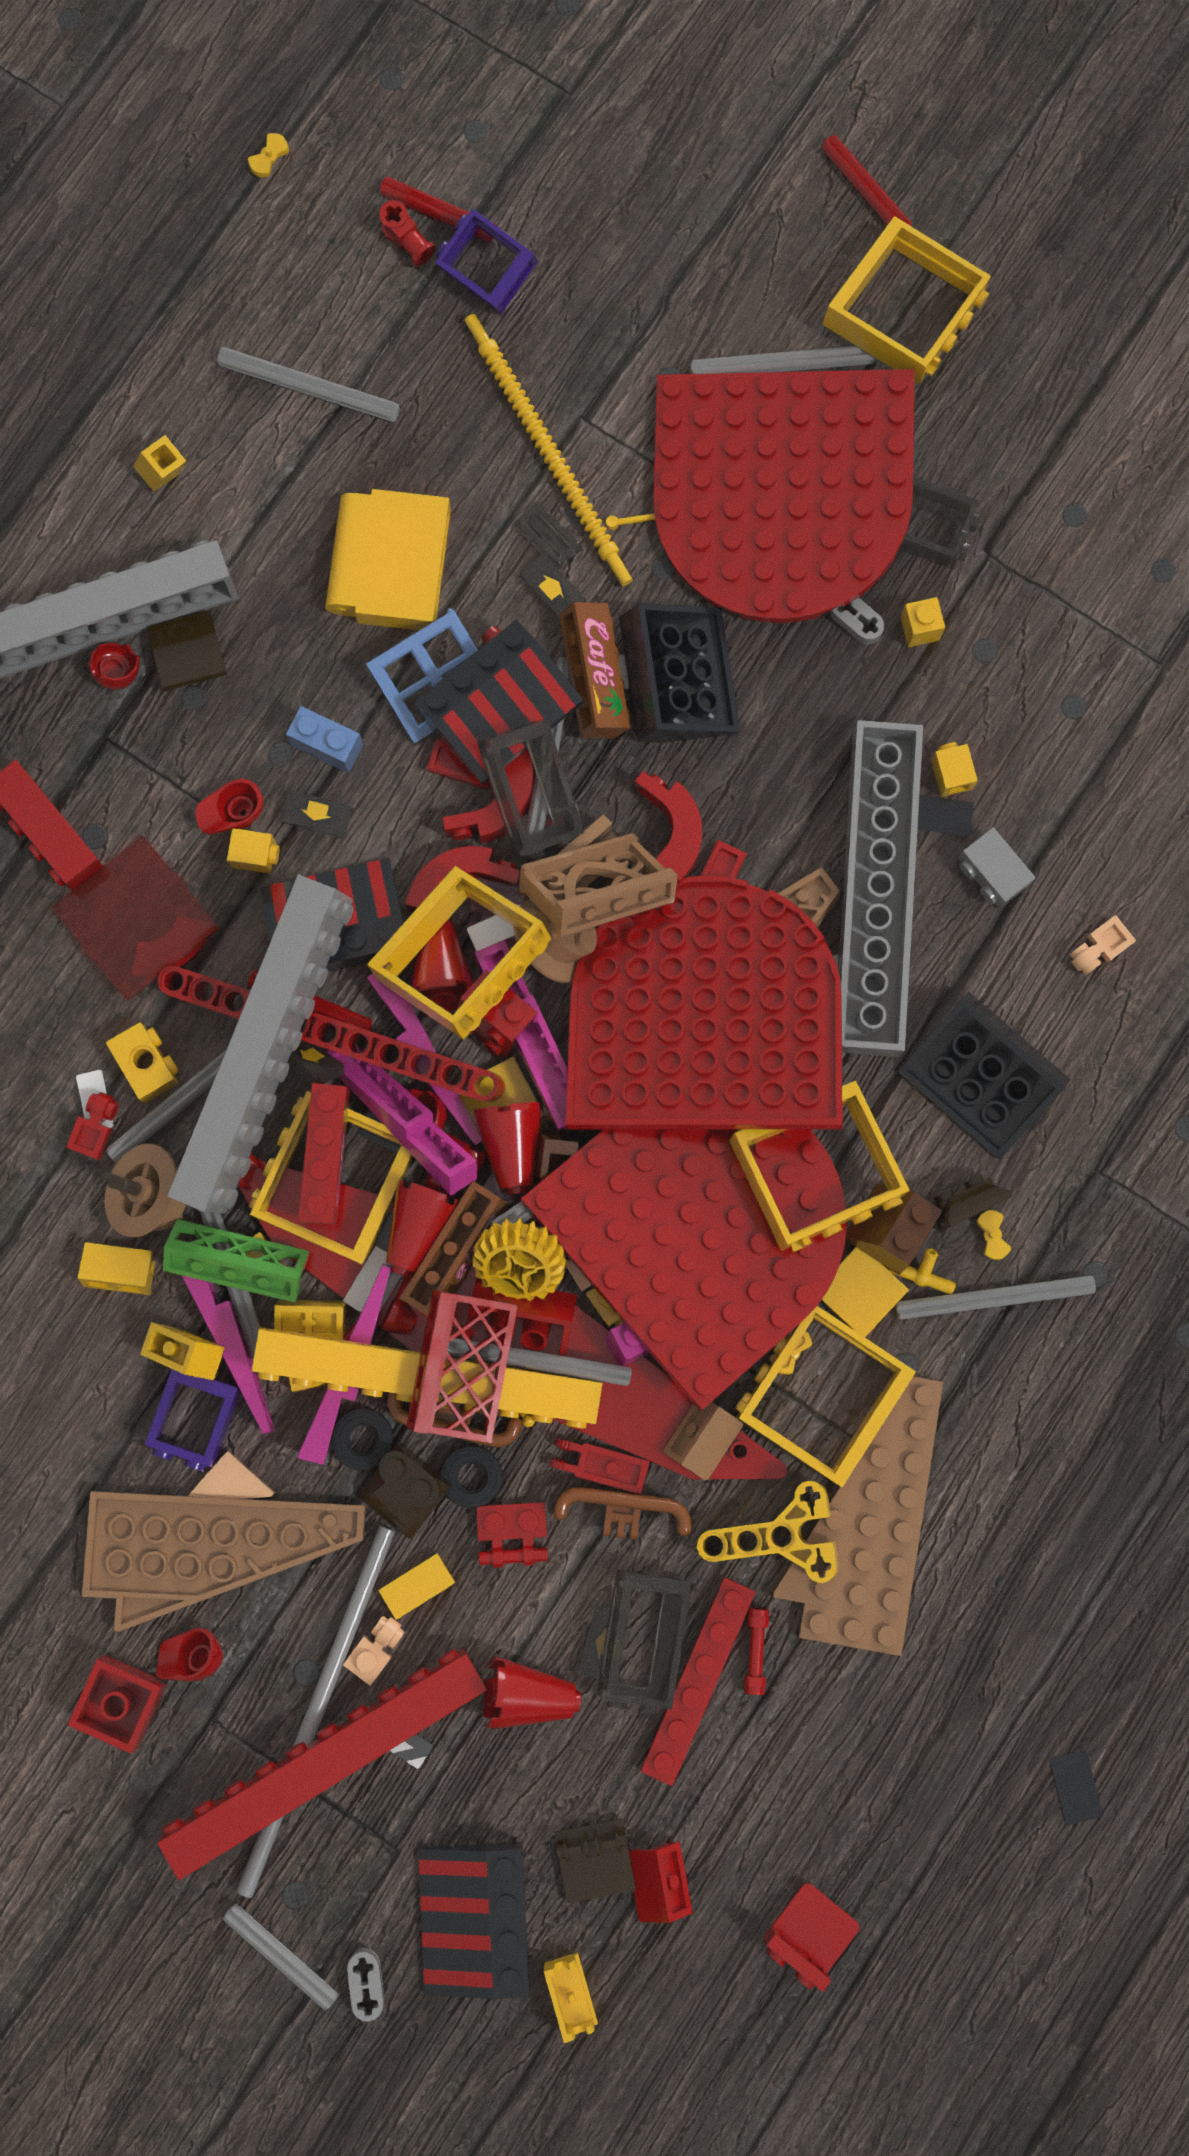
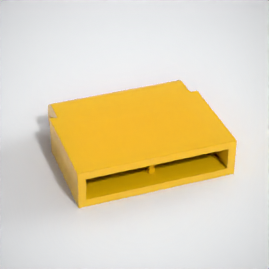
M372 489L371 495L359 493L342 494L340 497L325 609L333 614L356 617L358 624L417 631L436 621L451 515L450 499L448 497Z

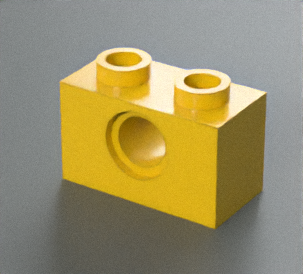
M139 1022L105 1042L136 1096L144 1104L179 1084L175 1074L179 1073V1069L170 1055L164 1058L158 1047L163 1042L153 1027L147 1029L144 1024ZM147 1053L152 1054V1065L147 1069H140L138 1066L140 1057Z
M151 1322L140 1355L184 1375L214 1380L225 1347L183 1329Z

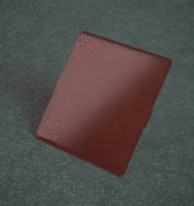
M143 835L52 906L82 944L81 947L85 950L86 955L99 965L127 1001L156 980L163 969L176 964L220 929L188 891L189 888L186 886L184 879L180 878L176 872L169 868Z

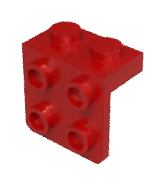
M487 969L461 996L457 1010L490 974ZM508 989L504 993L502 1000L488 1011L481 1019L480 1025L468 1035L474 1034L483 1041V1047L495 1057L499 1055L506 1059L512 1050L515 1040L536 1018L538 1012L511 989Z
M806 1882L802 1884L764 1934L766 1946L769 1947L766 1953L779 1965L784 1966L787 1962L797 1971L794 1976L808 1989L811 1990L813 1986H816L823 1992L831 1982L828 1971L858 1933L859 1924L814 1885Z

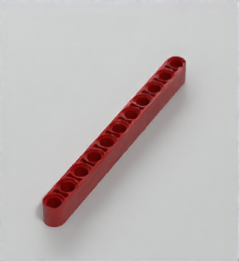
M177 966L166 967L158 977L159 988L166 995L237 1019L240 1018L250 990ZM181 974L183 984L181 988L175 991L173 980L177 975ZM211 984L213 995L209 1000L205 1001L203 990L207 985ZM241 994L244 1004L239 1011H235L233 1001L236 996ZM312 1012L311 1016L305 1019V1026L300 1031L302 1032V1041L485 1102L497 1101L502 1097L505 1090L504 1080L494 1072L316 1012ZM330 1025H334L337 1032L336 1037L333 1041L327 1042L324 1036L325 1030ZM364 1035L368 1041L367 1048L363 1052L358 1053L355 1048V1042L357 1038ZM391 1046H396L399 1051V1057L394 1063L390 1064L387 1061L386 1052ZM427 1056L431 1063L430 1068L425 1074H420L417 1069V1063L420 1058ZM458 1066L462 1071V1079L459 1083L452 1085L448 1075L452 1068ZM490 1077L493 1080L494 1089L489 1095L484 1096L480 1091V1083L484 1078Z

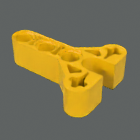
M816 1481L801 1483L795 1491V1499L773 1522L709 1530L704 1532L697 1542L699 1555L710 1562L779 1553L804 1568L808 1577L817 1583L830 1581L838 1572L835 1541L809 1544L805 1542L801 1535V1528L806 1521L831 1517L826 1488ZM812 1486L813 1492L820 1493V1499L815 1500L813 1508L810 1506L809 1501H803L802 1498L803 1494L808 1493V1487ZM779 1526H784L791 1532V1541L787 1546H780L774 1541V1531ZM745 1531L754 1533L757 1538V1545L752 1551H747L740 1545V1536ZM710 1536H717L722 1540L723 1549L717 1556L710 1554L706 1549V1542ZM820 1554L824 1562H830L831 1569L825 1572L826 1576H821L820 1571H814L813 1564L818 1563Z

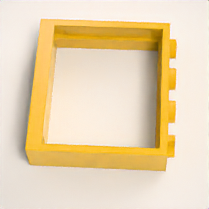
M894 216L829 304L822 325L894 370L915 369L914 382L920 384L927 374L932 376L942 360L939 358L943 351L947 354L950 352L958 338L955 335L959 329L964 331L974 316V313L971 312L976 306L980 309L986 301L989 293L985 290L991 276ZM893 249L968 294L966 300L924 358L848 312Z
M455 866L367 965L380 983L464 1040L471 1031H474L480 1025L481 1019L488 1011L502 1000L504 993L509 987L523 976L526 968L537 955L545 951L548 943L551 941V937L542 921ZM469 897L509 924L516 926L525 934L452 1015L397 976L466 898Z
M856 1080L842 1086L843 1105L846 1104L888 1190L882 1194L790 1234L749 1149V1146L787 1129H742L735 1132L729 1140L781 1251L792 1247L793 1252L801 1250L812 1244L810 1238L821 1233L824 1238L830 1237L843 1230L841 1224L850 1220L853 1221L854 1225L861 1223L873 1216L872 1210L881 1206L884 1211L890 1210L902 1204L901 1197L910 1191Z
M307 1091L304 1098L299 1097L296 1105L294 1104L291 1115L295 1116L290 1129L285 1127L280 1134L277 1145L281 1148L276 1159L270 1158L264 1169L263 1176L266 1177V1181L262 1189L257 1188L252 1195L253 1198L249 1205L252 1208L250 1215L364 1266L390 1207L395 1200L399 1179L404 1180L414 1156L384 1124L348 1109V1123L401 1146L354 1250L267 1212L308 1125L311 1092Z
M816 1306L795 1327L789 1337L785 1336L774 1346L772 1351L778 1355L771 1365L764 1362L754 1377V1380L758 1382L751 1394L745 1391L735 1406V1409L739 1411L735 1418L835 1485L843 1487L916 1371ZM813 1319L893 1372L891 1378L832 1469L751 1415Z

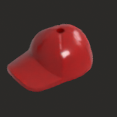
M248 779L231 781L197 805L195 810L197 824L201 831L207 835L227 831L232 828L245 829L261 816L264 809V798L258 786Z
M196 1628L165 1640L159 1649L156 1676L161 1680L196 1682L213 1675L223 1661V1650L218 1639L207 1629Z

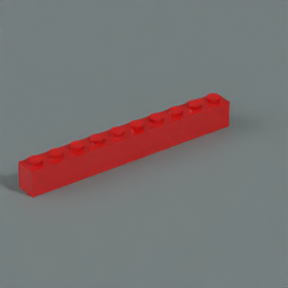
M456 1649L446 1652L438 1658L440 1664L428 1671L426 1667L415 1671L408 1677L409 1683L399 1689L395 1685L389 1687L377 1696L378 1702L368 1708L365 1704L358 1706L347 1714V1721L337 1727L335 1723L327 1725L316 1733L318 1738L308 1745H305L304 1742L296 1744L286 1752L287 1757L277 1764L273 1760L265 1763L255 1771L256 1776L246 1783L242 1779L234 1782L224 1790L225 1795L213 1802L209 1798L197 1805L192 1810L194 1814L182 1821L179 1817L166 1824L161 1829L163 1833L159 1835L157 1844L178 1881L487 1691L483 1680L465 1649L459 1652Z

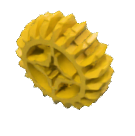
M506 1218L502 1225L494 1222L490 1229L484 1230L475 1244L472 1262L473 1267H475V1277L481 1279L482 1287H492L494 1295L501 1293L505 1297H513L518 1300L526 1298L528 1301H531L535 1296L545 1299L548 1292L554 1293L564 1276L566 1255H564L563 1247L558 1244L557 1235H548L547 1226L539 1229L535 1227L534 1221L528 1225L523 1224L521 1218L516 1223H512Z

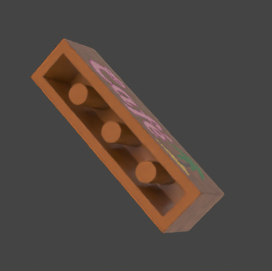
M574 602L559 614L571 685L584 700V703L576 709L580 738L614 739L630 728V713L625 701V685L620 673L619 651L615 645L613 619L610 616L608 603Z
M472 1181L400 1299L428 1316L433 1289L455 1294L473 1265L472 1259L476 1242L485 1229H490L492 1220L505 1213L510 1203Z

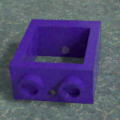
M472 208L468 215L464 214L455 226L456 233L449 242L445 241L436 254L438 259L435 263L443 273L501 315L538 261L534 253ZM478 229L485 232L517 256L491 294L487 293L453 267Z
M172 1369L145 1445L153 1448L152 1454L167 1460H171L173 1455L186 1459L185 1466L199 1471H204L205 1466L213 1467L218 1459L241 1394L240 1388L216 1379L209 1380L184 1375ZM179 1383L225 1398L205 1455L160 1440Z

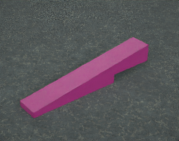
M505 940L474 952V962L481 975L486 969L491 972L510 951ZM521 977L509 989L536 1010L538 1014L514 1043L557 1130L566 1127L568 1069L534 996L530 995Z
M373 973L368 976L367 979L372 988L405 1030L396 1040L436 1053L411 1004L380 983ZM427 1056L420 1058L417 1063V1069L420 1074H425L430 1068L431 1063ZM429 1084L435 1094L445 1103L447 1110L476 1148L482 1146L483 1141L458 1093Z
M355 1045V1048L358 1053L363 1052L357 1045ZM332 1050L325 1053L328 1057L324 1058L323 1061L450 1196L477 1179V1161L433 1122V1113L383 1068Z
M182 1276L216 1343L225 1347L223 1357L262 1433L274 1432L275 1428L257 1373L252 1371L253 1360L232 1302L219 1303L213 1283Z
M382 1264L348 1341L371 1344L391 1265ZM349 1386L348 1392L326 1390L298 1452V1459L324 1465L341 1399L355 1401L359 1388Z

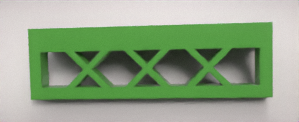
M177 1219L164 1246L163 1271L296 1303L300 1291L301 1275L308 1260L309 1251ZM182 1232L194 1235L198 1240L188 1243L180 1241L178 1238ZM223 1242L229 1244L231 1248L222 1251L214 1249L212 1244ZM250 1250L261 1251L264 1256L255 1259L247 1257L245 1252ZM290 1258L298 1260L296 1267L292 1268L281 1265L278 1260Z

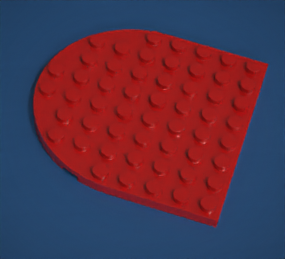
M915 369L657 375L654 514L662 546L671 565L681 579L702 599L713 606L739 614L741 618L768 623H789L814 619L837 607L848 605L869 590L885 574L895 560L896 554L908 531L913 501Z
M693 876L683 878L680 882L677 881L673 903L598 926L595 930L597 935L596 947L592 953L578 961L572 981L566 1100L567 1129H843L841 982L836 961L833 959L823 934L800 908L775 891L770 890L768 892L759 887L749 885L746 880L725 876Z
M604 1129L523 1196L520 1202L542 1227L547 1226L549 1235H557L558 1244L563 1247L567 1257L699 1411H701L816 1308L831 1286L841 1263L847 1223L841 1224L843 1230L830 1237L824 1238L821 1233L810 1238L812 1244L801 1250L793 1252L792 1247L781 1251L747 1180L746 1174L729 1142L732 1135L742 1129ZM787 1129L749 1146L752 1156L790 1234L846 1210L844 1193L835 1166L823 1144L811 1129Z

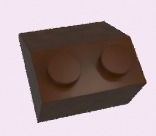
M877 1183L866 1200L888 1191L886 1186ZM912 1191L907 1192L901 1197L902 1204L887 1211H884L882 1206L872 1210L873 1216L856 1225L852 1222L846 1231V1241L898 1275L910 1265L943 1211Z

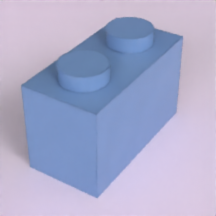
M300 706L286 733L292 747L347 773L350 772L363 747L360 733L303 706Z

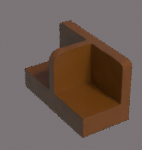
M539 1129L535 1175L539 1179H545L547 1175H550L568 1160L570 1155L577 1153L579 1142L567 1132Z

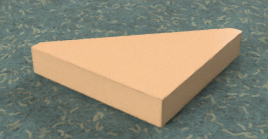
M227 1451L188 1496L248 1499L272 1497L276 1492L234 1454Z

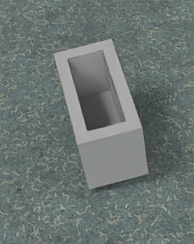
M994 827L967 847L958 858L961 862L959 866L962 872L969 879L974 878L981 886L980 892L985 900L991 905L995 903L999 909L1026 889L1036 878Z

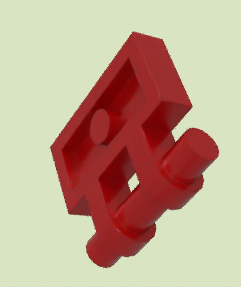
M545 1502L483 1505L476 1508L478 1541L492 1540V1551H479V1565H493V1568H504V1564L524 1563V1566H535V1562L548 1561L547 1547L534 1548L533 1538L547 1537ZM523 1539V1549L503 1550V1540Z

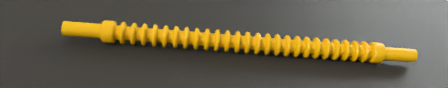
M475 314L467 316L465 322L479 344L478 351L483 359H486V365L491 366L490 372L495 374V380L500 381L499 387L505 388L503 393L505 396H509L508 402L514 403L512 409L518 411L517 417L522 419L521 424L527 426L526 432L531 434V441H536L535 448L541 449L539 454L540 456H545L544 463L550 464L548 469L549 471H554L553 478L559 479L557 485L563 486L562 493L568 494L566 500L572 502L571 508L577 509L575 515L576 517H581L580 523L582 525H586L584 530L585 532H590L589 539L595 540L593 545L595 548H599V556L603 561L608 562L622 587L629 585L633 579L618 556L619 549L616 543L610 541V534H605L607 528L600 526L602 520L596 519L598 513L591 511L593 505L587 504L588 496H582L584 490L578 488L579 481H574L575 474L569 473L570 466L564 465L566 459L560 458L561 451L555 450L557 444L551 443L552 436L546 435L548 429L542 427L543 421L537 420L539 414L533 412L534 405H528L530 399L529 397H524L526 392L520 389V382H515L517 377L511 374L512 368L506 367L508 362L502 359L503 353L498 352L499 347L496 341L488 337Z

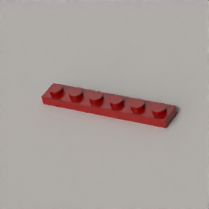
M723 1576L640 1772L673 1786L756 1591Z

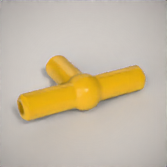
M934 1249L925 1250L918 1269L908 1266L900 1275L889 1269L892 1274L914 1281L920 1287L928 1286L947 1294H953L956 1286L954 1281L931 1274L938 1257V1253Z

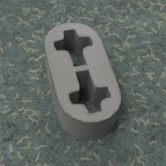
M860 598L850 603V612L845 610L841 613L838 611L839 607L829 611L832 619L862 644H874L883 633V619ZM871 622L875 624L873 630L875 634L872 631H869L867 634L862 631L863 623L865 625H869Z
M362 1948L352 1954L348 1962L347 1973L353 2014L362 2021L370 2022L380 2016L385 1998L379 1957L375 1951L369 1948ZM360 1958H365L366 1963L373 1964V1967L369 1968L368 1981H363L361 1969H355L354 1967L359 1964ZM369 1988L371 2000H377L378 2002L373 2005L371 2012H368L365 2006H359V2003L363 2001L364 1989Z

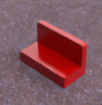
M668 1842L652 1849H632L629 1851L636 1889L634 1890V1897L640 1922L671 1923L693 1913L680 1842Z

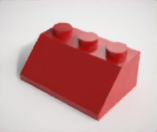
M476 1277L472 1297L518 1305L510 1347L566 1356L577 1294L555 1290L554 1293L548 1292L545 1299L535 1296L531 1301H528L526 1298L518 1300L513 1297H505L501 1293L494 1295L492 1287H482L481 1279ZM476 1305L480 1312L487 1308L484 1306ZM471 1306L469 1307L467 1322L476 1316ZM495 1309L484 1317L494 1332L505 1325L507 1310ZM480 1320L465 1332L470 1341L481 1342L490 1336ZM503 1334L497 1337L500 1342L502 1341Z

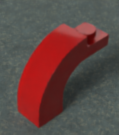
M530 748L500 771L501 787L499 793L488 806L477 811L442 817L447 838L453 837L454 840H464L471 838L473 833L479 832L481 844L504 836L520 822L530 805L534 786Z
M642 771L635 780L634 790L666 815L672 829L669 843L656 860L665 869L671 868L677 873V881L680 882L692 872L700 851L702 822L698 807L690 793L678 781L670 790H667V784L655 774L649 776Z
M465 846L451 849L435 857L419 872L411 886L405 905L407 911L413 913L455 866L477 880H484L514 890H518L520 870H517V866L508 861L498 860L497 863H493L494 854L492 848Z

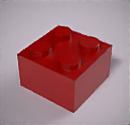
M104 1655L96 1660L68 1722V1726L132 1754L139 1749L168 1682L108 1655Z

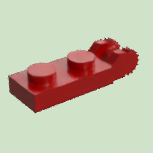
M559 1438L556 1439L555 1446L567 1451L580 1452L581 1455L578 1466L556 1458L551 1459L550 1467L574 1473L575 1477L641 1495L650 1461L587 1443L581 1445Z

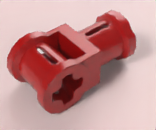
M396 200L384 203L379 211L384 236L388 240L394 241L401 250L405 249L412 257L411 262L415 267L425 264L436 251V246L432 242H427L419 233L416 223L408 215L404 204Z

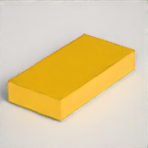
M436 1553L378 1591L395 1620L453 1585L455 1580L440 1555Z

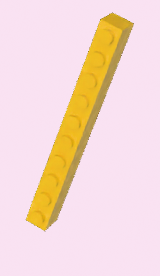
M259 1327L252 1371L259 1372L258 1378L263 1380L279 1381V1376L292 1377V1383L313 1387L314 1381L328 1383L327 1389L348 1392V1387L351 1386L362 1388L361 1394L382 1397L383 1392L397 1394V1400L411 1402L421 1352ZM447 1359L445 1360L444 1368L449 1365ZM465 1360L458 1365L467 1381L483 1370L478 1361ZM506 1366L498 1415L519 1418V1412L533 1414V1421L552 1423L553 1418L566 1420V1426L586 1429L587 1423L596 1424L603 1383ZM495 1368L493 1371H491V1373H492V1375H493L494 1377H495L496 1368ZM451 1370L442 1377L441 1387L446 1395H449L463 1385L454 1370ZM486 1375L471 1387L479 1400L482 1401L492 1393L493 1384ZM467 1389L451 1400V1402L465 1404L464 1410L467 1411L476 1405ZM440 1393L437 1403L443 1399Z

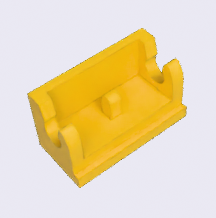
M85 1242L78 1280L83 1287L150 1295L155 1269V1261H152L153 1252Z
M279 1299L275 1304L274 1329L343 1340L346 1332L345 1314L347 1304L338 1300H296V1303Z
M578 1952L545 1962L544 1974L563 2042L573 2041L576 2037L575 2035L586 2031L588 2035L593 2033L598 2021Z

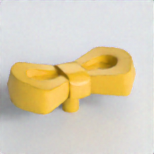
M269 133L267 135L266 147L261 150V154L248 158L251 172L260 178L270 176L272 165L278 158L289 153L288 143L282 135L276 133Z
M986 1210L976 1219L977 1225L984 1232L983 1236L986 1241L984 1256L995 1261L1001 1260L1011 1251V1246L1002 1239V1232L999 1229L1004 1216L998 1211Z
M807 1330L778 1374H793L795 1360L799 1358L802 1351L812 1346V1338ZM774 1353L769 1356L770 1365L778 1354Z

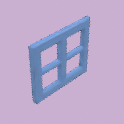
M449 608L447 614L365 664L413 743L434 731L426 722L418 725L404 700L429 684L432 687L443 679L442 676L457 668L478 649L456 612ZM449 628L464 653L437 669L422 644ZM411 652L426 677L399 693L384 668Z

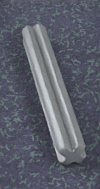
M233 1904L223 1917L225 1923L323 2010H327L332 2006L338 1996L332 1987L238 1904Z

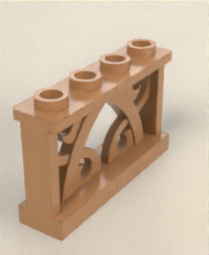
M631 833L523 864L520 871L519 891L522 895H527L554 923L553 929L561 937L673 903L678 874L671 868L665 869L637 842L638 837ZM633 864L635 867L629 869L628 865ZM592 875L614 879L611 886L601 889L576 888L582 878Z

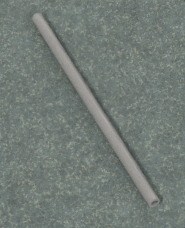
M379 1525L293 1746L300 1742L308 1745L314 1741L395 1534V1531ZM284 1816L259 1831L236 1892L248 1898L253 1897Z

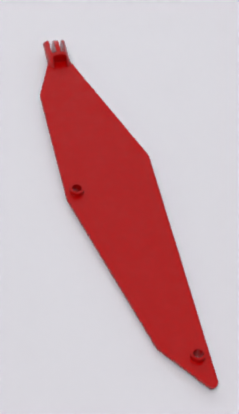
M251 1153L249 1159H251L249 1170L243 1178H240L237 1185L249 1205L254 1191L257 1188L261 1190L266 1181L263 1172L268 1163L258 1159ZM287 1168L267 1212L354 1250L378 1195L341 1184L337 1226L302 1223L298 1219L303 1172ZM395 1200L393 1201V1203H392V1205H391V1207H390V1210H389V1212H388L389 1214H392V1215H393V1209H394V1202H395ZM258 1219L271 1242L308 1250L309 1256L304 1269L343 1299L345 1298L362 1270L363 1265ZM473 1265L455 1294L472 1297L476 1280V1272ZM404 1276L400 1277L397 1286L394 1287L380 1310L376 1321L377 1325H381L383 1317L390 1303L395 1298ZM457 1302L454 1317L460 1326L464 1325L468 1320L470 1307L468 1303ZM407 1303L417 1314L409 1334L388 1333L411 1351L421 1352L428 1316ZM576 1305L566 1357L618 1365L604 1340L609 1330ZM453 1324L451 1333L457 1330ZM644 1357L625 1366L630 1367L632 1370L629 1385L624 1386L602 1382L596 1424L587 1423L586 1429L571 1427L690 1479H702L662 1452L692 1407L693 1402L671 1377ZM553 1418V1420L566 1425L565 1419ZM739 1431L709 1479H782L787 1474V1467L750 1437ZM736 1445H743L745 1448V1455L741 1458L735 1457L733 1453Z

